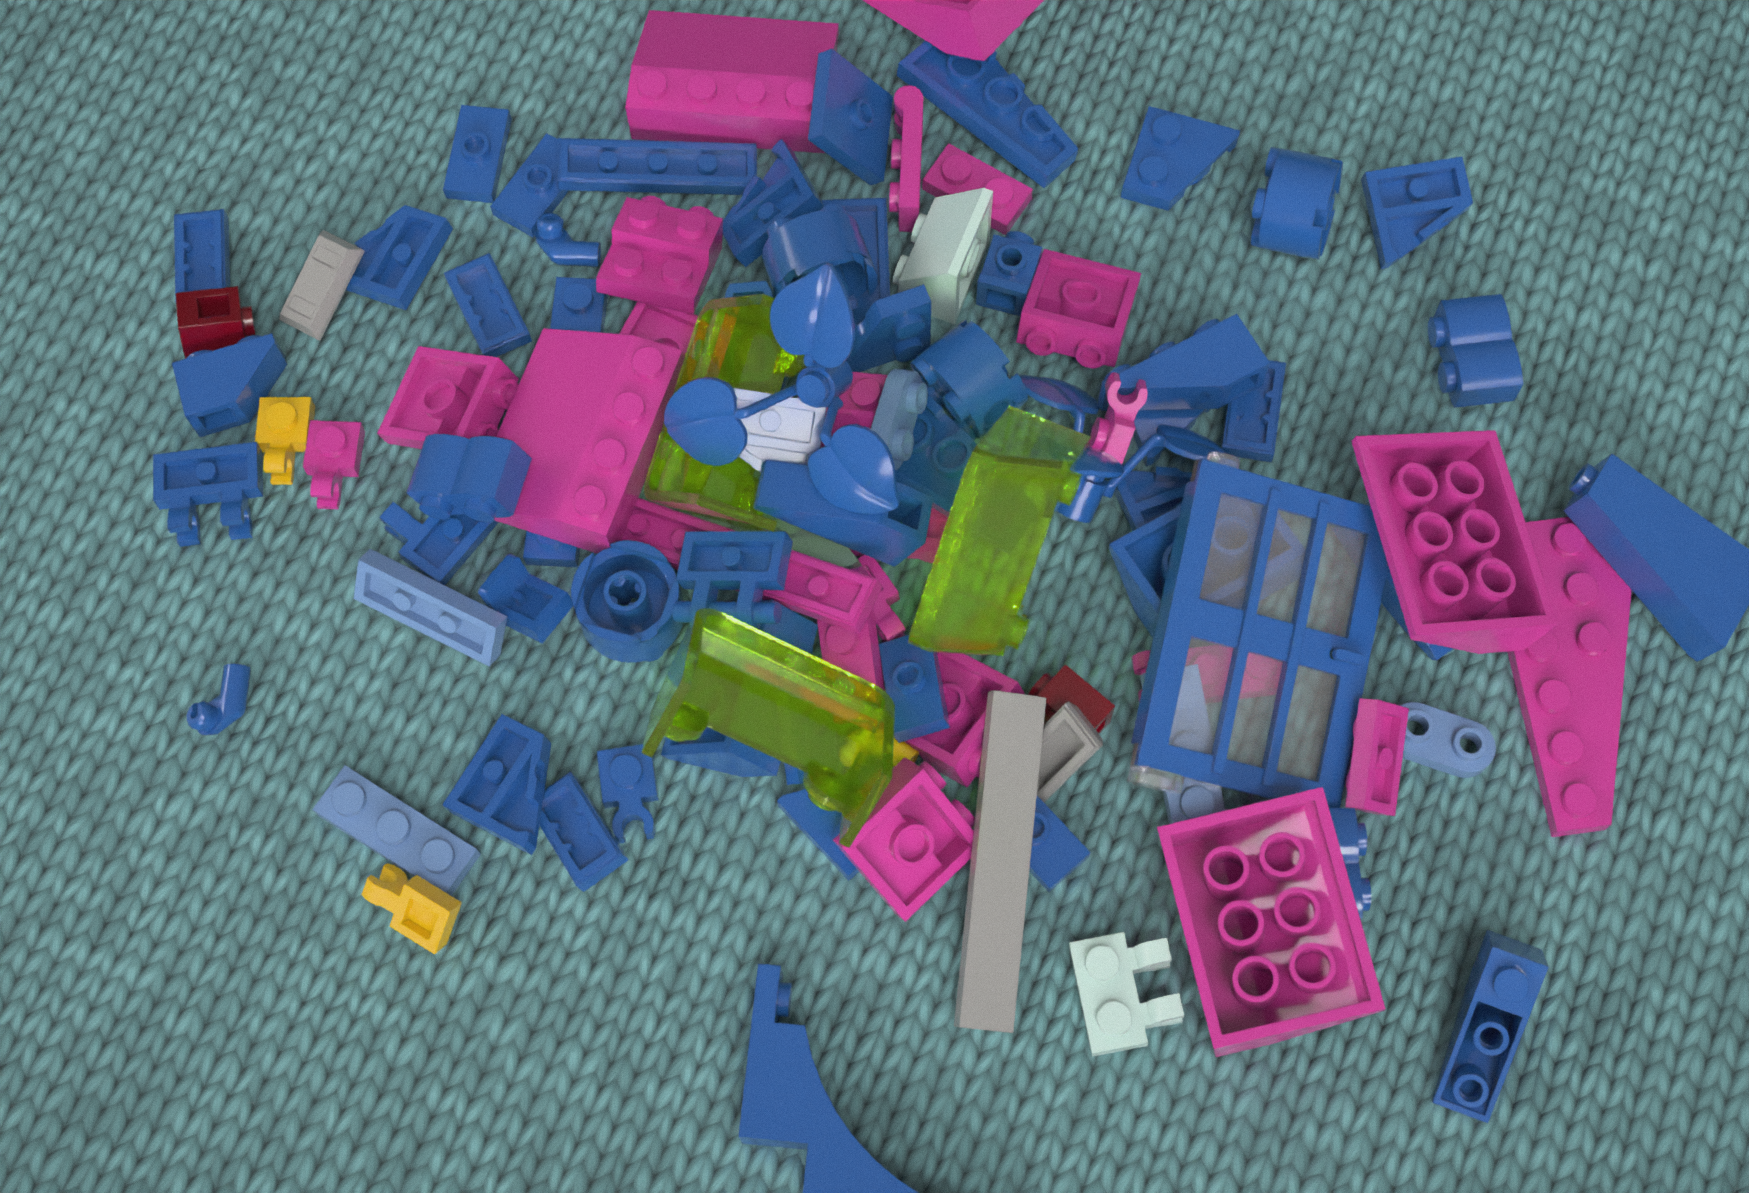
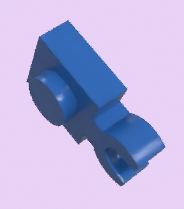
M647 743L597 751L603 805L605 809L619 807L612 821V830L619 844L626 843L625 826L632 820L643 822L647 839H654L656 832L655 822L651 813L643 804L659 801L651 744Z

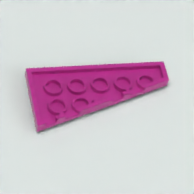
M1569 517L1526 522L1559 625L1527 649L1508 651L1507 653L1551 837L1603 831L1612 824L1632 590Z

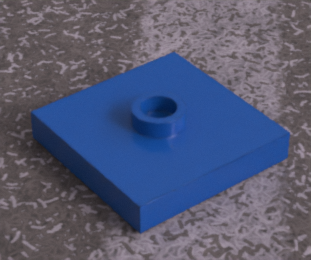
M829 49L818 53L808 140L870 186L883 182L893 96L835 50Z

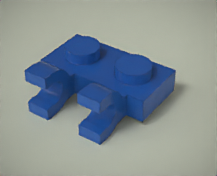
M257 442L153 455V501L159 510L169 509L167 529L170 533L177 532V543L180 547L201 544L200 524L196 505L221 502L220 522L222 526H229V537L231 540L253 538L248 498L263 497L262 450Z
M394 502L379 517L386 524L384 527L385 531L405 544L398 552L401 559L421 574L443 585L447 584L499 523L495 520L493 522H481L462 514L451 515L449 519L445 520L429 516L421 524Z

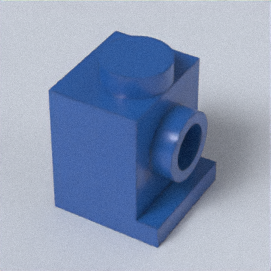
M1010 231L1005 237L993 235L982 272L977 281L976 305L1021 317L1042 255V247L1034 245L1035 242L1032 237L1018 231Z

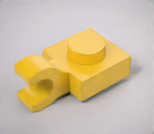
M260 397L255 442L258 443L262 452H265L263 470L265 473H271L270 483L272 485L293 484L295 452H305L310 420H314L316 406L311 397Z
M389 863L383 866L379 879L373 875L367 877L362 896L370 903L394 913L390 923L391 928L433 954H436L447 945L462 904L461 901L418 875L408 880L403 870Z

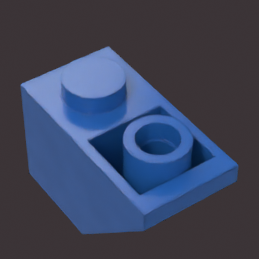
M272 333L264 336H247L239 340L237 344L213 351H196L186 359L172 363L185 417L198 436L203 437L250 423L259 408L260 397H267L287 366L286 357Z

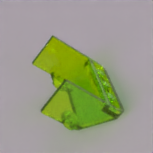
M756 294L708 301L695 323L673 394L688 382L703 377L724 380L732 388L775 394L780 391L784 377H793L800 370L806 368L804 355H793L786 352L775 339L770 324V309L775 298L766 294ZM663 423L645 481L644 493L646 499L745 529L774 532L777 521L763 517V512L753 509L760 480L759 477L753 476L755 468L740 457L729 464L721 466L707 465L697 461L671 438L667 432V427Z
M1013 406L1008 407L976 445L967 462L909 634L908 644L928 652L1005 656L1010 647L1019 650L1030 624V619H1027V615L1023 614L1024 605H1022L1054 514L1061 503L1070 506L1077 493L1082 474L1074 472V469L1089 445L1090 436Z
M702 608L696 612L687 628L652 707L641 753L652 758L664 736L674 741L683 742L685 740L699 739L706 727L804 771L803 785L808 792L809 799L821 809L827 811L836 810L842 813L839 843L850 848L892 779L895 704L883 689L863 678L723 612Z

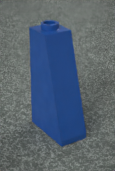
M1610 454L1594 467L1589 463L1584 465L1568 487L1574 494L1563 510L1688 656L1698 662L1725 648L1749 606V549L1614 454Z

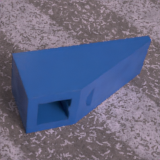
M1237 314L1221 322L1219 319H1213L1201 325L1193 333V336L1178 344H1175L1173 341L1164 343L1157 347L1149 355L1148 359L1132 367L1129 364L1121 365L1108 373L1101 383L1098 406L1101 411H1107L1109 403L1105 384L1111 373L1115 372L1120 376L1121 384L1118 393L1121 395L1133 393L1138 380H1145L1148 396L1145 404L1139 410L1219 409L1263 386L1270 362Z
M766 460L762 466L753 509L895 567L926 543L934 497L896 481L901 504L896 509L878 514L854 513L836 507L818 492L811 480L807 465Z
M1490 930L1486 931L1467 980L1432 1102L1434 1104L1485 1123L1489 1122L1549 968L1542 949Z

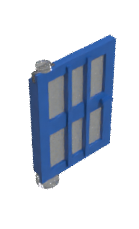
M1209 452L1207 460L1199 459L1194 462L1191 481L1186 483L1131 740V744L1135 745L1127 782L1158 791L1182 794L1184 780L1188 779L1269 800L1323 787L1328 807L1340 808L1354 739L1353 724L1358 713L1359 698H1362L1388 570V562L1371 506L1238 469L1240 464L1238 457L1226 453Z

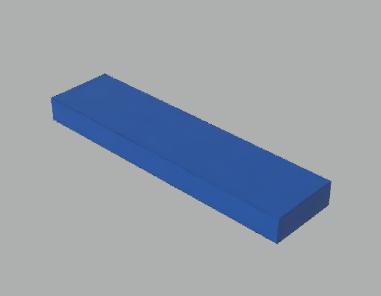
M558 138V190L743 195L744 189L753 176H757L756 143Z

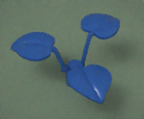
M827 263L783 288L775 297L770 309V324L779 345L790 354L804 355V364L807 367L798 374L794 384L747 407L737 409L736 394L728 382L713 377L697 378L679 388L670 398L664 412V425L667 427V432L671 438L695 460L707 465L721 466L737 459L746 447L747 431L740 419L750 417L794 395H798L803 403L811 407L822 408L827 406L828 410L820 433V439L825 446L816 450L808 460V469L815 488L828 502L846 511L859 514L884 513L896 509L901 504L896 486V471L893 457L884 440L869 427L858 424L842 426L832 436L837 412L843 407V401L839 396L848 391L853 381V373L846 359L850 356L854 347L855 324L850 301L842 280L831 263Z
M1019 374L1029 396L1048 406L1069 411L1074 419L1073 435L1049 429L1043 430L1040 435L1042 450L1058 481L1064 479L1053 507L1070 519L1090 523L1102 496L1112 498L1116 487L1155 447H1166L1170 451L1192 460L1206 459L1239 469L1227 453L1209 438L1186 428L1159 424L1156 429L1157 433L1152 434L1122 466L1110 454L1087 446L1082 441L1085 413L1098 414L1100 409L1098 403L1091 395L1081 388L1062 380Z

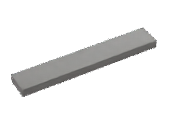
M996 690L988 692L954 1027L1013 1033L1045 717V697Z

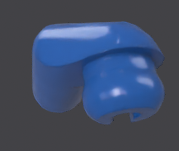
M547 213L538 218L536 221L537 230L535 232L536 242L553 263L566 266L600 267V242L574 241L563 228V219L557 214Z
M241 664L224 665L220 695L208 703L205 701L194 703L187 712L188 725L192 729L198 730L201 735H216L243 716L247 704L250 667Z

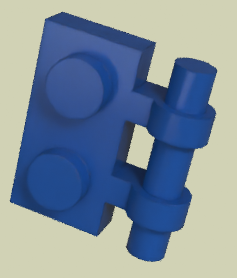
M786 531L685 532L676 581L683 589L694 591L692 601H676L672 610L674 621L676 623H692L695 628L709 629L714 628L716 623H737L741 629H758L761 624H778L782 616L780 603L762 602L764 590H784L793 544L792 539ZM718 590H739L737 602L716 601Z

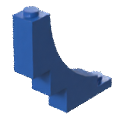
M758 964L738 1135L742 1144L807 1150L803 1193H919L898 1180L879 1164L847 1128L836 1112L821 1083L812 1058L805 1025L778 1023L779 1016L789 1017L792 983L783 982V973L780 965Z

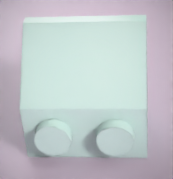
M980 188L935 197L928 214L920 213L915 222L911 235V242L915 243L909 257L905 255L900 257L894 272L893 284L898 285V293L924 284L932 302V317L952 324L956 323L990 242L992 190Z

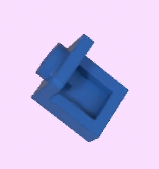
M508 554L478 590L487 607L507 616L506 626L542 644L573 607V602L568 592L529 574L520 558L513 554Z

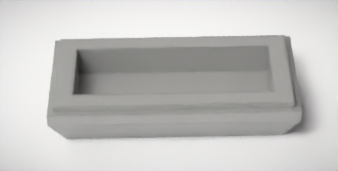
M323 230L319 234L282 308L279 320L320 341L365 250Z
M1070 702L1065 703L1043 727L1037 796L1044 803L1103 746L1102 737L1078 706Z

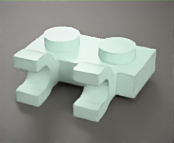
M1124 932L1069 942L1092 1057L1148 1046L1145 1029L1183 1022L1184 1012L1179 993L1139 1003L1133 976L1136 973L1170 968L1172 958L1167 938L1148 941L1132 948H1127Z

